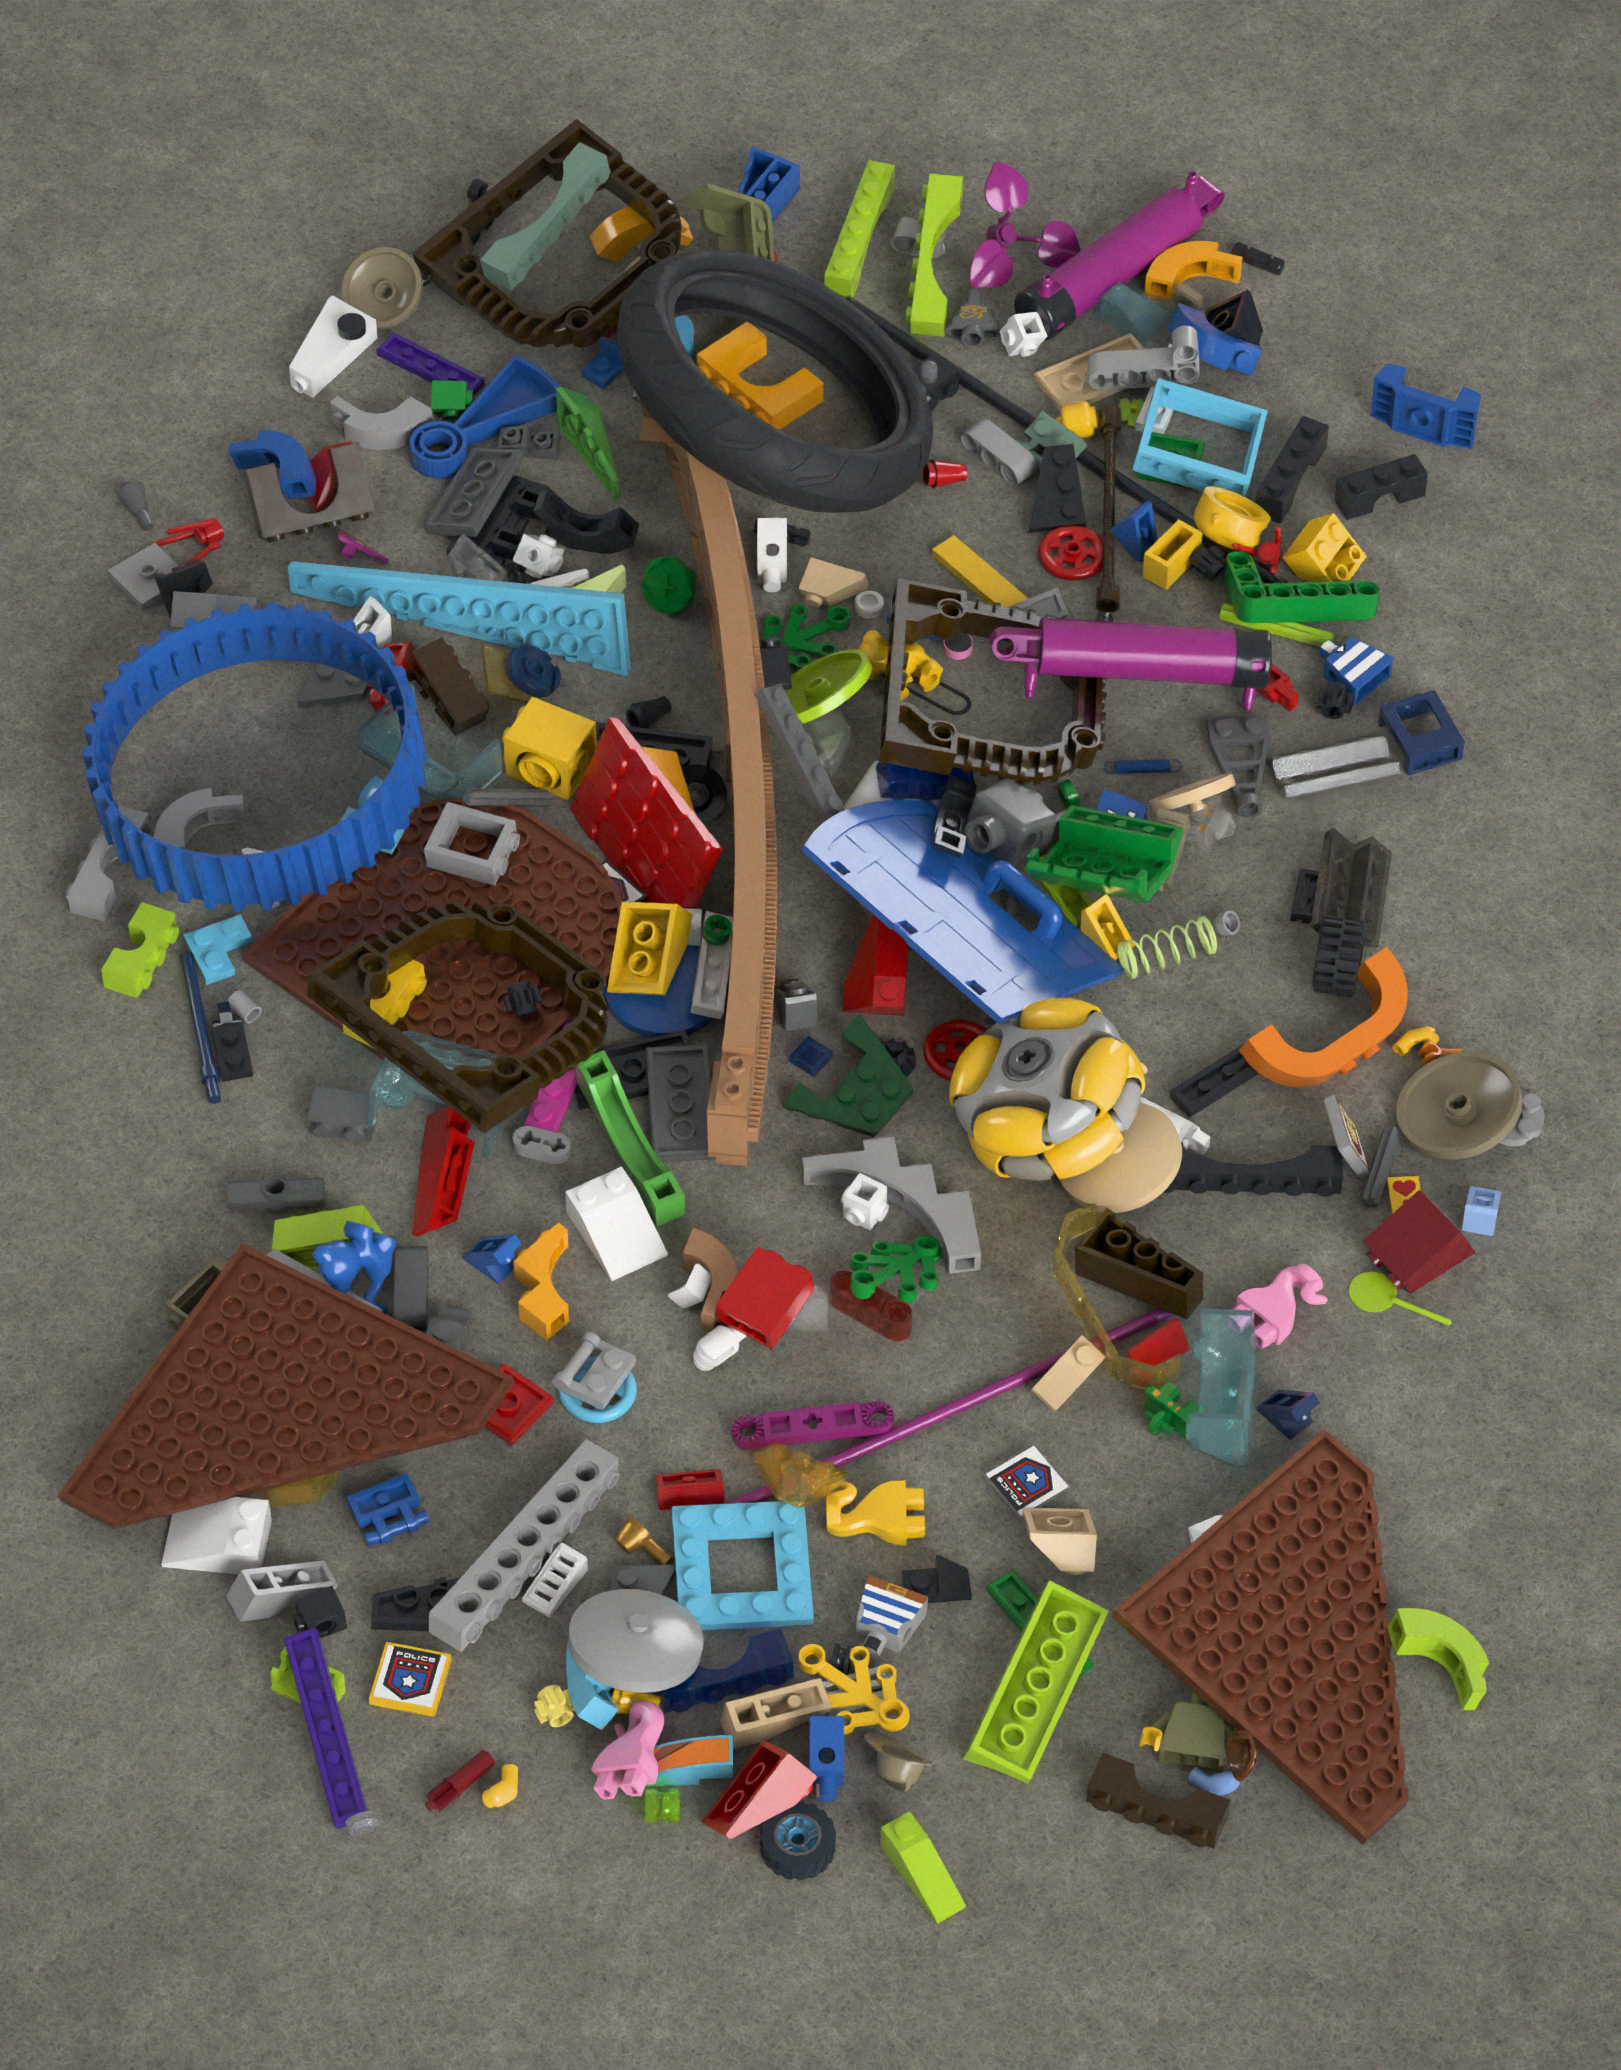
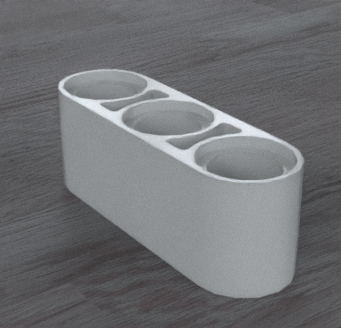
M982 419L960 436L962 445L967 451L971 450L970 453L986 466H991V470L1005 481L1010 482L1009 484L1014 487L1039 469L1036 458L1027 449L988 419Z

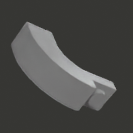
M338 396L330 401L331 421L337 428H344L345 441L359 442V446L366 449L388 450L409 445L410 437L418 427L428 422H433L432 409L411 396L394 410L379 414L361 411Z
M212 788L188 793L174 801L164 810L157 821L154 838L186 850L190 837L203 827L215 824L245 822L243 794L213 797Z

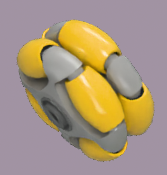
M1054 997L1042 999L1025 1006L1020 1016L1000 1024L996 1023L984 1035L975 1038L964 1049L953 1070L949 1101L955 1108L962 1127L967 1132L972 1151L989 1171L1000 1177H1012L1028 1181L1051 1179L1050 1176L1056 1174L1058 1179L1061 1180L1091 1170L1117 1149L1124 1140L1121 1132L1123 1130L1127 1132L1137 1114L1141 1095L1145 1089V1076L1136 1053L1121 1039L1116 1027L1102 1014L1097 1006L1082 1000Z

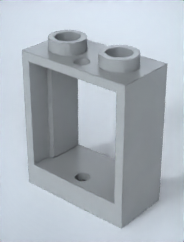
M447 802L424 848L427 867L495 886L499 876H503L506 873L508 858L512 851L515 852L517 850L520 835L517 834L515 820ZM460 826L499 837L488 860L449 850Z

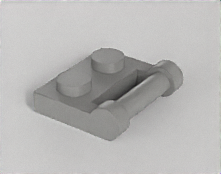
M586 1332L580 1341L581 1346L564 1370L555 1375L552 1383L558 1390L603 1411L636 1364V1356L602 1341L599 1336L592 1332ZM591 1353L599 1355L580 1383L574 1381L573 1378Z

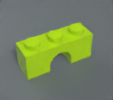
M141 902L128 924L131 942L141 945V947L131 951L114 947L101 969L104 988L134 998H138L141 991L150 986L156 966L160 967L163 964L167 947L170 943L174 944L179 935V927L177 926L174 912Z

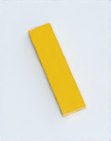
M955 535L932 549V556L989 605H994L995 602L1001 603V607L1006 608L1029 599Z

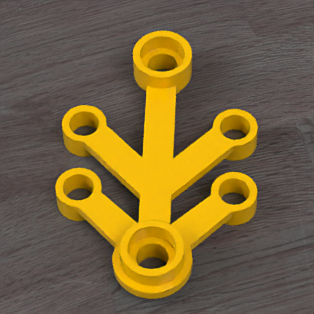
M808 1644L801 1648L799 1652V1666L801 1670L810 1675L818 1673L845 1692L827 1694L832 1708L865 1705L872 1710L855 1714L849 1711L839 1712L836 1716H844V1720L851 1722L849 1725L844 1726V1735L850 1734L855 1727L879 1725L882 1729L889 1732L900 1731L906 1727L910 1714L908 1707L897 1699L895 1689L896 1669L894 1666L883 1664L877 1668L876 1681L882 1686V1700L874 1695L871 1690L868 1669L870 1653L867 1648L856 1646L851 1649L849 1659L851 1666L855 1668L856 1682L826 1662V1654L821 1646ZM856 1655H863L865 1659L859 1661L854 1657ZM809 1660H815L818 1662L817 1664L813 1665L807 1664ZM890 1673L892 1677L885 1679L881 1677V1674ZM894 1714L897 1715L898 1718L889 1719L887 1718V1716Z

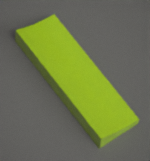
M1050 1580L1040 1593L963 1757L964 1760L994 1769L1026 1784L1030 1782L1109 1610Z

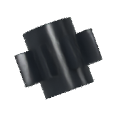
M1205 545L1201 546L1190 559V562L1194 565L1191 572L1199 580L1206 577L1211 581L1214 580L1225 568V563L1221 559L1226 554L1216 545L1207 548Z
M1332 682L1328 684L1327 689L1320 687L1316 707L1322 709L1323 715L1327 718L1339 719L1343 716L1344 712L1347 714L1351 713L1354 693H1349L1346 685Z
M529 981L507 987L509 995L503 996L507 1013L514 1011L515 1017L520 1018L538 1012L536 1004L542 1003L539 987L531 988Z

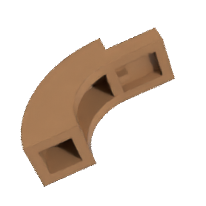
M692 1228L683 1252V1265L685 1271L692 1272L695 1264H699L711 1274L710 1290L701 1312V1330L711 1332L716 1328L718 1322L722 1323L718 1321L715 1305L733 1282L738 1271L731 1253L718 1239L702 1230Z

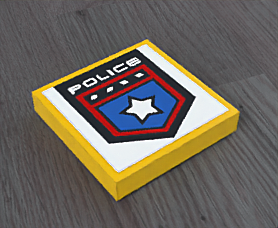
M386 1642L369 1696V1705L435 1717L452 1661L451 1654Z

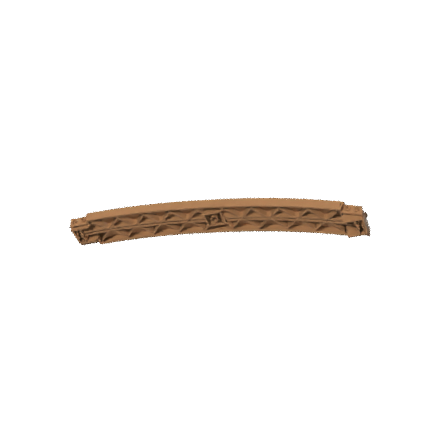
M643 405V422L639 442L665 446L668 464L681 502L698 568L717 669L726 747V783H729L735 866L732 951L721 1061H714L707 1108L708 1157H716V1164L748 1167L751 1142H759L768 1079L777 945V856L768 721L758 703V699L754 695L764 688L759 638L747 567L727 480L702 464L676 443L654 420Z

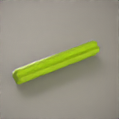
M1224 603L1220 610V619L1253 629L1268 630L1271 634L1321 647L1328 640L1333 643L1334 634L1326 630L1297 622L1245 623L1236 617L1233 606L1228 603Z

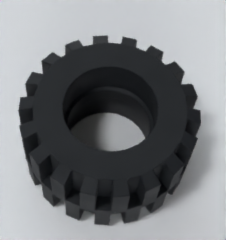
M1326 915L1321 924L1312 980L1314 992L1352 997L1358 983V969L1361 966L1366 927L1364 921Z

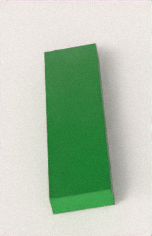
M1012 1569L986 1585V1591L1018 1629L1023 1632L1038 1597L1015 1570ZM1089 1657L1079 1676L1093 1668L1094 1663Z

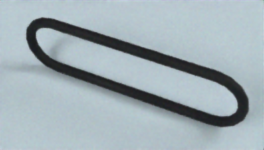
M941 681L938 685L963 697L967 701V706L964 710H950L906 686L913 695L949 714L962 715L971 708V700L967 695Z

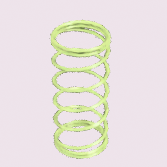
M1202 916L1198 918L1197 922L1189 920L1185 930L1179 925H1174L1171 928L1170 935L1166 931L1159 929L1155 940L1148 934H1144L1139 944L1133 939L1120 942L1118 944V957L1121 966L1124 968V973L1131 980L1135 979L1138 975L1136 958L1128 944L1133 942L1140 951L1144 971L1149 975V964L1142 950V941L1145 937H1148L1155 945L1159 966L1161 969H1165V961L1157 945L1160 932H1163L1169 938L1174 960L1179 965L1181 962L1180 956L1173 941V930L1175 928H1179L1184 933L1191 959L1195 960L1194 946L1188 936V926L1190 923H1194L1197 926L1198 936L1206 954H1215L1217 951V940L1210 921ZM1202 921L1204 922L1208 930L1211 940V947L1207 939V936L1203 931ZM1127 954H1128L1129 959H1130V963H1131V967H1132V974H1131L1130 969H1129Z

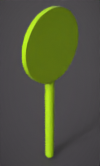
M1361 1273L1349 1285L1351 1301L1364 1311L1381 1312L1391 1307L1394 1303L1443 1324L1451 1325L1452 1323L1446 1317L1396 1298V1287L1382 1273Z

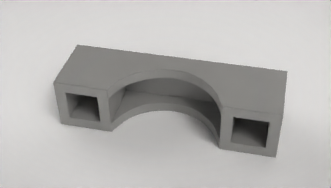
M118 806L120 813L141 831L150 835L151 827L148 813ZM102 825L98 837L93 838L86 860H82L79 864L74 883L68 885L65 897L69 902L70 913L104 922L116 900L113 881L104 872L118 857L114 844L109 845L107 843Z

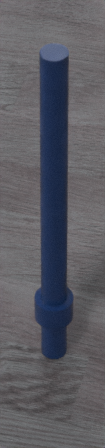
M186 952L181 955V962L202 1065L200 1077L202 1084L206 1086L208 1101L215 1104L221 1100L218 1087L220 1081L219 1070L213 1061L193 955Z

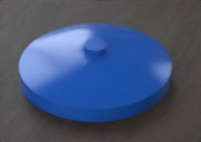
M687 945L665 995L607 992V984L604 998L612 1016L625 1028L646 1037H655L680 1031H686L687 1035L708 1025L714 1018L690 1013L699 946Z

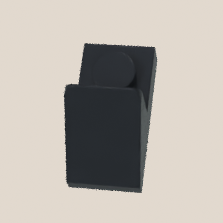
M936 1555L935 1568L902 1571L903 1588L927 1596L928 1603L972 1600L968 1569L940 1555Z

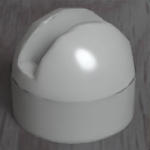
M1231 910L1219 913L1213 921L1215 932L1221 936L1236 934L1240 929V920L1237 914Z

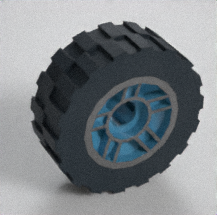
M799 1801L791 1808L766 1820L764 1824L762 1823L760 1835L762 1859H765L767 1867L774 1870L776 1875H782L785 1879H798L800 1881L805 1880V1878L816 1877L818 1873H823L827 1869V1865L834 1859L836 1830L834 1829L832 1819L828 1818L827 1813L823 1809L817 1808V1805ZM800 1838L803 1839L802 1844H794V1842L799 1841Z

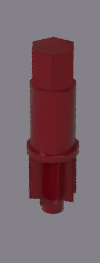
M482 1750L451 1776L444 1778L441 1783L427 1793L428 1796L426 1798L428 1801L425 1802L426 1808L429 1811L437 1808L440 1812L453 1800L460 1797L464 1790L495 1766V1761L491 1755Z

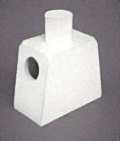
M758 518V582L763 583V589L767 592H777L781 589V583L787 582V518Z

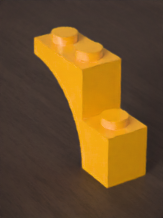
M559 1222L550 1230L543 1231L537 1241L528 1249L521 1250L513 1261L514 1278L529 1289L521 1296L518 1302L519 1319L546 1341L569 1322V1306L559 1296L551 1281V1274L556 1261L569 1247L568 1229Z

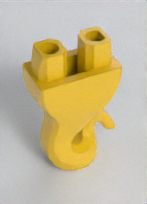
M905 1480L889 1481L877 1486L848 1514H843L841 1510L856 1497L857 1489L853 1484L838 1481L837 1488L840 1490L826 1495L827 1532L831 1535L849 1537L861 1533H870L887 1543L907 1546V1539L925 1537V1516H906V1511L924 1510V1489L906 1488Z

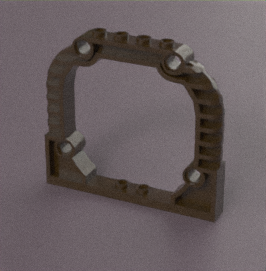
M576 119L421 245L412 255L422 275L459 305L466 304L493 328L500 331L505 337L513 339L516 343L522 345L531 344V346L538 348L545 347L548 344L561 347L572 343L576 347L584 348L607 335L610 329L618 323L621 303L634 280L651 265L669 256L677 255L681 242L682 224L675 203L665 191L659 189L656 184L646 179L643 174L637 172L630 164L624 162L622 154ZM580 142L607 156L611 173L607 181L601 184L596 191L605 188L645 218L654 228L655 232L642 243L639 251L641 259L589 302L577 301L570 303L556 314L535 313L518 305L484 277L480 262L481 258L472 253L471 238L491 221L500 217L508 207L519 201L525 193L547 175L554 181H561L564 173L563 161Z
M898 578L891 600L879 762L950 775L952 767L961 768L962 772L969 774L971 770L980 772L982 777H987L988 774L997 775L998 780L1006 777L1012 778L1018 784H1022L1023 781H1033V785H1040L1041 781L1051 780V783L1059 780V777L1067 773L1069 775L1072 774L1076 768H1089L1093 763L1097 750L1103 749L1105 733L1101 732V730H1103L1106 712H1102V709H1104L1107 692L1102 691V689L1105 688L1107 678L1060 675L1062 682L1073 690L1072 719L1064 727L1059 743L1044 747L1021 746L958 733L957 728L948 721H932L912 703L900 701L901 691H904L907 681V673H903V670H906L909 653L904 652L905 642L913 643L930 635H935L944 640H952L959 633L990 638L991 633L999 627L1038 629L1041 618H1053V616L1048 614L1045 617L1036 615V610L1029 609L1028 612L1019 611V607L1013 605L1011 609L1003 608L1001 603L995 602L994 605L984 604L983 599H977L976 602L968 601L967 591ZM1002 638L1000 640L1010 643L1012 642V640L1008 638Z
M449 903L446 905V908H442L439 905L431 906L426 912L419 911L412 915L411 919H405L399 923L398 927L389 929L384 936L376 937L372 940L371 944L364 940L360 941L310 972L308 976L307 996L482 1133H486L536 1100L540 1088L547 1087L552 1083V1080L559 1079L565 1075L566 1071L574 1069L581 1061L584 1062L600 1048L608 1027L607 1005L604 998L605 976L596 967L578 956L572 949L554 938L551 933L534 923L528 916L506 903H495L490 907L474 903L471 909L466 908L460 903ZM474 940L489 951L498 953L510 952L563 992L564 1007L575 1019L566 1028L519 1058L511 1055H500L495 1057L491 1065L488 1066L458 1065L454 1069L449 1070L427 1053L422 1046L414 1043L400 1029L392 1026L370 1008L371 997L380 996L386 991L388 976L431 948L448 941Z

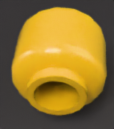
M1086 401L1064 405L1061 409V416L1056 417V421L1081 439L1093 437L1096 429H1099V417L1096 407H1091Z

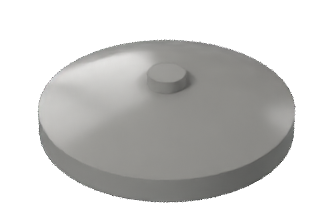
M618 1589L597 1594L586 1600L576 1609L570 1621L568 1647L576 1664L596 1681L623 1691L657 1692L681 1684L696 1671L703 1650V1634L695 1617L676 1601L651 1591Z

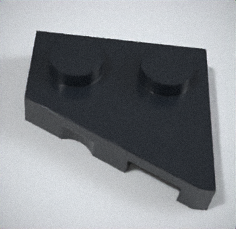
M200 560L190 561L185 566L172 568L171 573H158L154 577L170 618L172 614L173 591L205 593L213 584L206 563Z

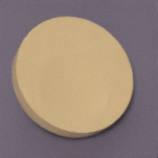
M1225 773L1160 795L1150 800L1149 804L1153 813H1158L1159 808L1171 810L1190 804L1192 812L1204 809L1202 799L1235 786L1236 783L1232 773Z

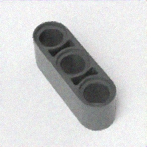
M428 1246L395 1247L394 1318L413 1328H427Z

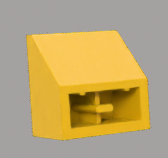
M1331 513L1309 520L1282 558L1300 579L1307 582L1349 581L1367 556L1336 515Z

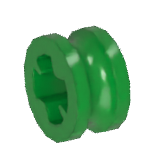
M711 915L705 921L702 936L711 945H724L729 939L732 924L722 915ZM715 928L720 929L719 933H718V932H715V931H713V930H714Z

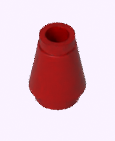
M932 459L926 463L923 469L924 483L926 486H932V488L966 481L967 479L966 464Z

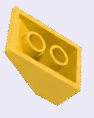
M622 902L607 992L665 995L688 945L693 914L678 904Z

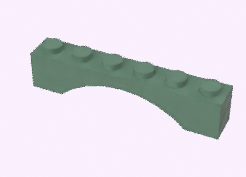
M580 142L563 161L564 173L562 184L556 199L549 209L524 230L509 237L496 240L480 259L485 278L511 291L518 283L524 280L530 268L541 260L545 250L559 238L561 231L566 225L575 219L577 212L582 206L591 200L597 188L607 181L611 172L605 154Z

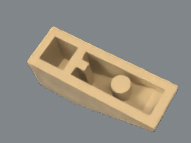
M818 1678L726 1702L720 1722L725 1735H732L734 1750L760 1743L763 1740L766 1741L809 1721L810 1716H820L831 1711L832 1706L822 1680Z

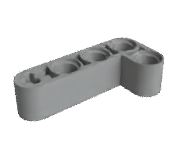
M1191 326L1177 327L1172 332V347L1093 353L1087 361L1089 385L1096 390L1155 387L1158 378L1180 385L1193 384L1200 376L1197 331Z

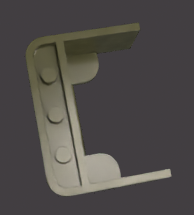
M708 183L678 199V204L699 210L702 227L708 233L718 236L719 250L742 252L775 261L772 215L770 208L763 200Z

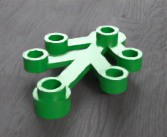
M801 604L793 605L790 608V619L784 636L779 640L784 641L787 650L791 649L816 654L820 658L829 655L824 653L825 651L837 652L836 646L832 643L821 644L808 640L831 630L843 631L850 625L849 609L842 605L832 606L827 611L826 620L799 631L801 623L807 619V608ZM796 612H801V613H803V614H802V615H795L794 613H796ZM772 615L765 618L764 632L761 639L774 637L775 634L781 631L782 621L778 616ZM775 623L777 626L772 627L769 624ZM788 654L789 666H794L795 671L811 663V658L806 654H799L797 656ZM800 662H805V663H807V664H806V665H799L798 663H800Z
M928 1235L918 1236L911 1245L887 1243L879 1240L872 1243L870 1255L863 1252L853 1253L849 1264L850 1269L855 1271L851 1276L850 1283L852 1294L859 1299H868L875 1292L876 1286L900 1274L901 1284L899 1285L897 1296L901 1301L914 1302L917 1299L918 1286L914 1284L912 1266L919 1262L922 1268L918 1283L919 1287L929 1291L935 1290L938 1286L939 1275L935 1272L934 1262L939 1260L942 1254L939 1241ZM890 1254H898V1255H905V1256H903V1257H896V1256H889V1255H890ZM869 1266L883 1267L874 1273L867 1271Z

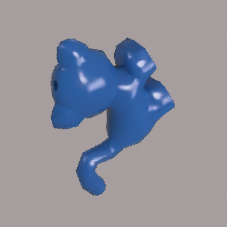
M346 1221L344 1233L350 1239L349 1243L334 1240L329 1244L319 1245L313 1251V1257L318 1263L319 1272L332 1288L346 1294L351 1289V1282L359 1273L360 1268H362L371 1279L363 1299L381 1308L382 1313L387 1314V1307L383 1304H376L375 1298L381 1291L384 1279L391 1272L392 1254L397 1240L384 1234L373 1232L374 1229L362 1224Z

